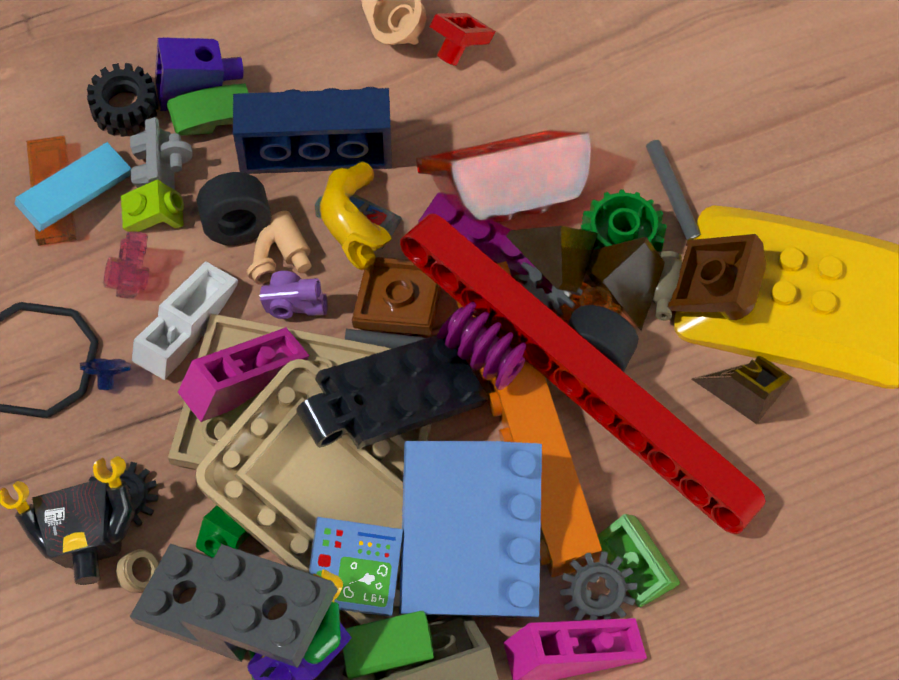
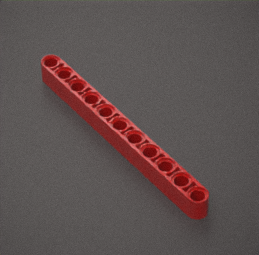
M428 214L400 239L401 250L415 266L463 307L474 301L476 303V308L473 312L475 317L486 311L489 314L485 324L486 327L489 328L499 322L501 324L497 335L499 338L510 332L513 333L514 337L510 344L512 349L524 342L526 348L522 357L723 530L732 534L741 533L765 505V496L754 482L445 219L437 214Z

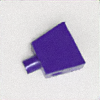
M163 37L157 40L155 85L160 111H167L168 100L198 90L222 86L223 81L243 79L242 58H222L219 43L215 39Z

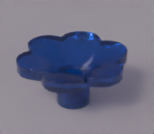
M100 358L92 359L90 362H81L80 370L85 371L87 374L97 375V388L99 390L114 389V375L130 371L131 364L125 363V360L122 359L108 360Z

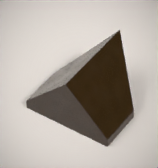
M565 226L510 230L506 237L556 289L577 292L582 285L598 233Z
M647 237L593 250L586 274L642 331L656 287L664 269V260Z
M757 356L755 361L752 359L750 363L695 377L691 380L757 424L793 377L764 357Z

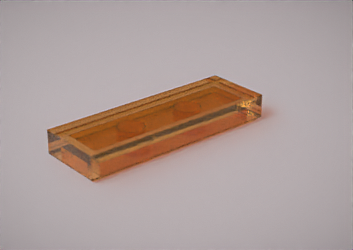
M65 135L26 141L31 188L69 165ZM74 211L40 232L34 226L35 239L38 246L77 240Z

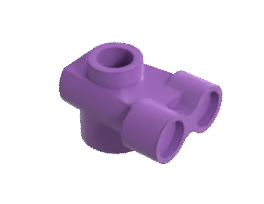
M277 271L271 275L270 285H264L260 290V301L265 312L270 313L275 318L288 319L292 317L293 313H306L307 316L327 314V296L325 293H322L321 283L318 278L301 279L296 273Z

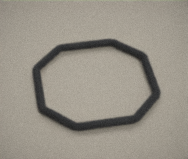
M26 302L15 303L0 312V322L19 310L71 316L91 342L78 391L48 410L0 404V412L41 418L52 417L82 398L87 392L99 344L98 338L78 311L74 309Z

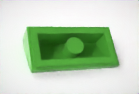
M624 514L597 535L602 551L608 552L607 561L609 564L619 556L623 559L617 568L619 571L631 567L633 574L624 579L625 582L637 583V589L627 591L635 599L638 607L648 604L680 584L678 577L636 516Z
M424 611L412 612L345 628L352 637L343 648L348 678L352 679L434 658L432 634Z

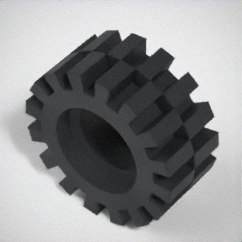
M119 63L112 64L114 71L111 72L104 67L100 70L102 77L100 78L95 74L91 78L93 85L88 84L87 100L94 122H97L98 127L102 131L107 128V132L110 135H115L116 130H119L120 136L124 137L127 136V130L132 129L134 135L140 133L139 126L142 125L145 128V120L157 117L156 110H159L158 98L152 77L149 73L144 74L143 68L139 66L133 71L132 64L125 63L124 69H120ZM130 92L137 95L136 101L126 107H113L109 104V100L119 93Z

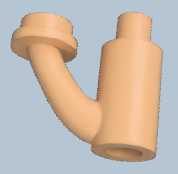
M280 211L272 215L269 225L262 229L257 238L253 264L247 269L249 278L254 280L256 284L269 282L271 275L276 272L274 260L268 258L270 247L274 242H276L286 263L294 264L299 273L306 272L312 267L308 259L311 250L289 211Z

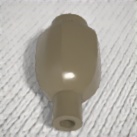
M663 251L659 254L665 264L652 301L657 305L656 318L663 321L670 320L672 317V311L667 306L676 289L682 265L681 255L674 251Z

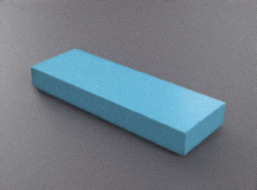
M106 142L17 196L15 205L40 232L129 177L132 168Z

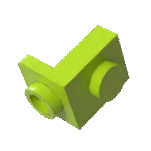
M158 179L121 195L122 226L125 231L132 235L161 222H165L175 229L184 225V202L181 194Z

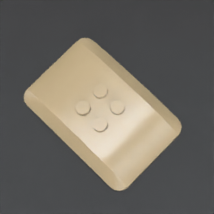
M296 359L287 363L201 460L196 469L195 479L197 486L209 499L288 567L309 573L317 517L402 529L405 440L397 435L357 449L348 432H346L332 444L321 448L317 447L298 416L296 409L311 396L323 393L315 380L320 369L308 360ZM401 549L392 616L341 610L357 624L362 625L404 615L399 614Z

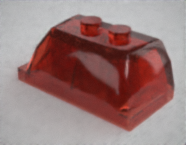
M549 129L416 158L418 173L431 175L442 197L460 215L475 220L492 218L493 222H504L515 219L516 212L526 210L527 214L544 213L550 210L549 205L580 197L589 175L591 146L589 132Z

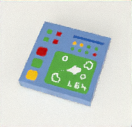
M317 517L309 574L321 576L322 570L325 569L341 578L343 587L339 596L334 600V602L339 604V610L390 617L393 613L403 529Z

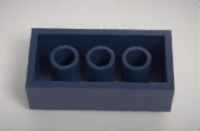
M365 87L350 90L327 88L322 91L290 89L284 92L233 94V137L239 171L248 174L334 171L339 168L348 169L360 162L368 163L372 169H392L389 88Z

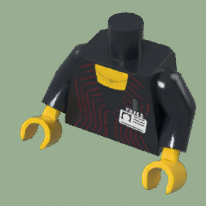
M119 456L110 460L113 473L107 469L106 460L101 458L93 466V473L97 480L32 497L33 504L28 505L26 501L29 496V488L24 482L17 481L13 484L19 496L18 500L11 498L6 488L0 490V504L7 509L16 508L18 512L15 514V517L31 542L45 558L65 568L73 567L74 581L78 585H89L100 581L98 560L117 556L121 552L122 540L125 538L135 515L126 481L120 479V476L126 469V463Z

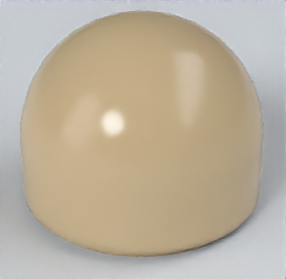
M137 549L122 556L116 566V578L120 586L129 592H144L159 565L157 558L151 552L144 549ZM134 561L142 562L149 568L150 575L145 582H141L134 577L132 572Z

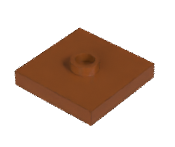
M376 257L375 262L364 269L351 320L353 328L431 335L442 288L409 259Z

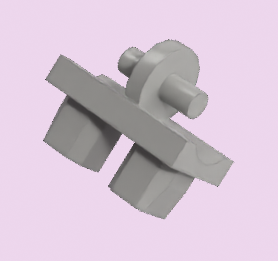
M156 117L145 120V131L130 136V148L133 155L138 160L146 158V164L135 166L131 169V181L139 188L158 179L175 190L174 172L181 171L182 164L192 159L193 150L191 145L181 141L180 134H171L168 131L162 130Z

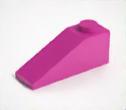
M285 327L192 360L177 393L199 421L203 422L234 410L263 391L287 363L296 359L308 360L310 355Z
M636 618L528 623L503 642L512 680H558L638 663L647 659Z

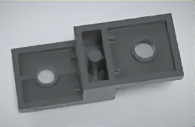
M170 544L132 611L130 618L138 625L242 662L247 651L250 650L298 668L338 589L333 581L221 544L214 558ZM197 588L191 601L184 604L179 603L180 595L186 589ZM279 603H287V610L282 617L275 620L268 619V613L273 606Z

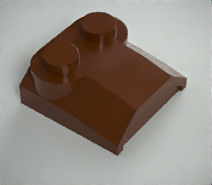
M756 234L687 240V249L681 265L678 283L667 307L671 311L720 312L728 320H739L747 316L756 305L767 265L764 245L761 239Z

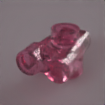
M126 233V239L120 241L119 258L110 256L107 260L103 286L116 289L117 297L134 299L138 295L139 290L144 291L146 289L149 268L142 265L144 255L146 254L148 235L144 233Z

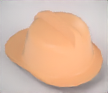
M361 0L372 34L377 41L384 45L406 43L416 45L419 43L418 36L424 30L427 22L426 10L421 0Z

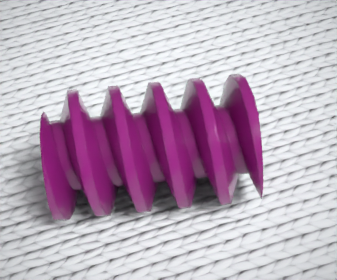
M472 301L465 307L457 309L446 320L436 338L444 339L446 337L445 345L450 350L459 347L458 356L462 360L471 358L470 366L474 370H480L485 367L483 377L486 380H493L497 377L495 386L498 390H502L515 379L524 366L526 360L522 356L526 344L523 342L512 349L510 344L514 334L510 332L499 338L497 335L501 324L497 322L487 328L485 324L489 314L486 311L476 318L473 317L476 303Z

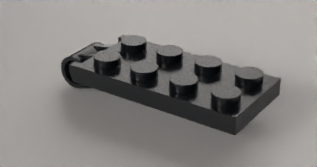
M437 335L320 370L315 380L323 393L306 399L297 407L296 412L317 447L328 446L348 432L357 449L476 409L483 406L490 397L467 361L462 360L458 356V348L450 350L445 345L446 337L444 339H437Z

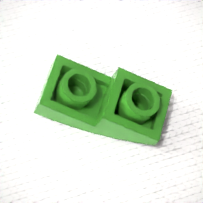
M246 84L207 88L168 100L167 106L175 133L181 136L212 134L216 125L233 124V94L248 93Z

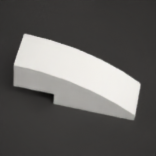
M205 261L159 305L158 317L134 339L132 361L165 380L205 334L210 315H218L235 290L238 279Z

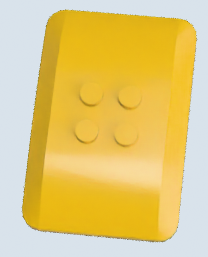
M713 205L701 212L697 222L701 235L693 240L756 234L763 242L767 265L756 305L747 316L739 320H728L720 312L676 311L674 330L682 340L752 358L761 356L770 362L885 389L899 388V244L823 224L747 209Z

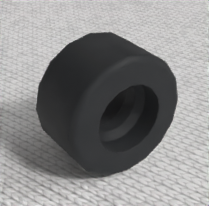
M245 172L224 173L208 180L199 190L196 202L203 232L214 242L222 245L248 243L256 239L271 221V212L264 185L255 176Z
M584 305L577 308L567 324L624 372L637 348L639 340L634 327L621 315L605 307Z

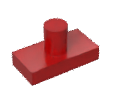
M468 13L435 14L429 26L445 37L437 56L442 61L454 66L458 64L467 46L490 44L496 32Z

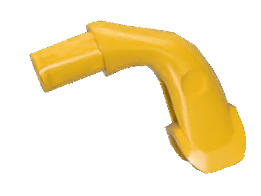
M360 162L348 169L339 168L334 170L329 175L320 202L322 221L333 237L341 244L348 260L359 270H364L371 266L376 258L374 251L385 246L392 239L385 228L372 223L349 199L355 194L356 190L369 185L370 181L374 178L373 169L366 162Z

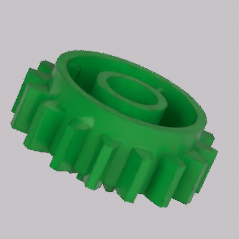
M620 190L619 193L614 194L605 192L603 199L600 201L593 199L590 211H584L580 229L598 233L593 250L647 237L655 250L662 252L667 226L662 224L663 212L655 211L653 208L654 201L652 199L647 201L640 197L639 192L632 194Z

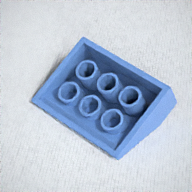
M504 441L404 442L403 533L401 541L399 614L424 611L426 615L506 618L539 617L542 444Z

